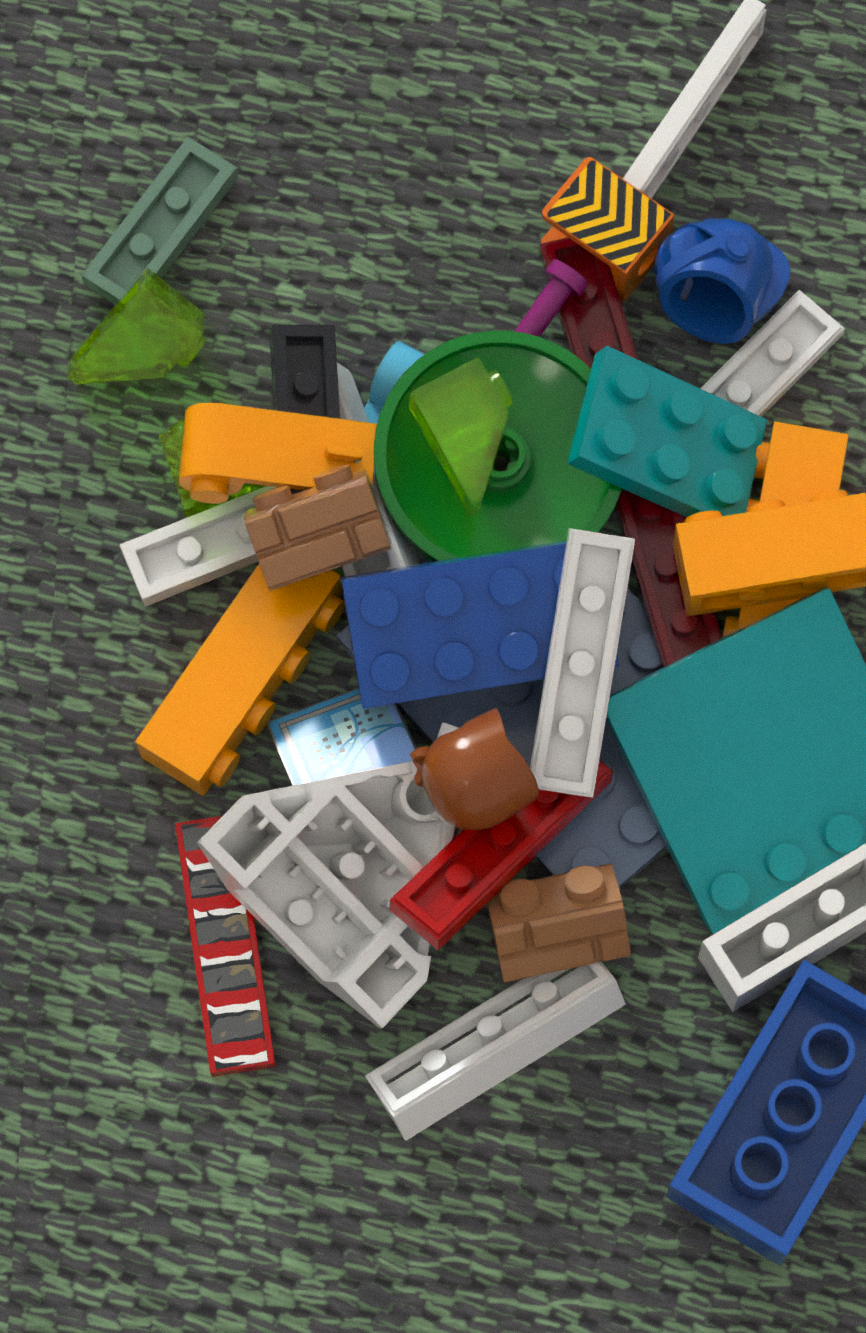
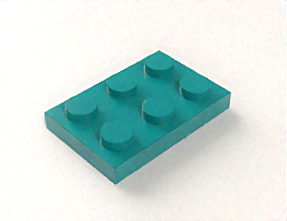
M605 346L594 356L567 464L685 517L703 511H719L722 513V516L746 513L758 462L755 456L756 448L762 444L767 419L614 348Z

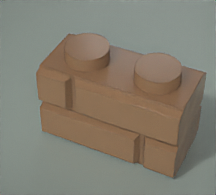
M350 465L338 466L315 475L313 479L316 487L292 495L289 486H281L252 498L255 508L245 511L244 521L270 591L391 549V539L366 469L352 474Z
M612 863L596 867L579 866L567 873L534 880H513L504 885L487 903L503 982L590 965L597 961H609L631 956L623 901Z

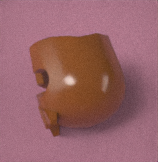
M497 708L466 721L460 728L439 736L430 747H420L410 754L412 762L417 768L414 782L417 786L424 787L436 812L446 822L456 828L466 830L493 828L538 799L539 788L535 776L522 755L507 739Z

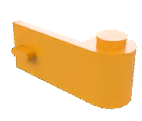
M197 403L185 410L179 485L185 490L190 491V497L196 501L218 504L226 502L228 495L238 493L244 483L271 487L289 486L290 489L307 490L316 487L313 479L315 475L342 465H350L352 474L366 469L372 485L374 440L377 424L223 403Z

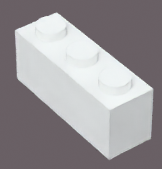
M866 843L702 941L698 959L732 1012L794 976L803 959L814 964L866 932Z

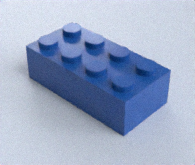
M567 540L341 577L363 709L544 679ZM617 654L614 667H619Z
M803 959L670 1183L666 1198L775 1264L782 1265L866 1121V995Z

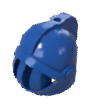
M711 218L687 223L676 230V232L669 234L657 249L654 265L655 284L660 294L662 310L669 319L688 334L704 341L720 344L740 341L749 334L751 327L771 312L783 296L791 271L788 259L783 252L767 241L765 237L760 235L748 223L731 219Z

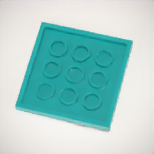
M822 587L610 694L606 723L709 933H717L866 843V664L829 587Z

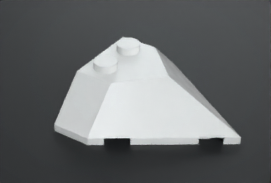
M412 761L244 795L197 842L227 890L319 983L378 1028H383L425 984L431 956H428L430 944L389 910L390 899L453 840L455 826L446 822L436 812L424 787H419L414 782L417 768Z

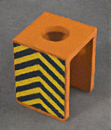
M587 157L543 208L542 218L552 227L542 238L541 244L569 237L605 262L611 268L620 301L624 303L654 267L658 247L669 234L673 233L674 214L592 157Z

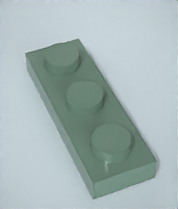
M187 137L81 276L84 285L134 316L239 178L237 167Z

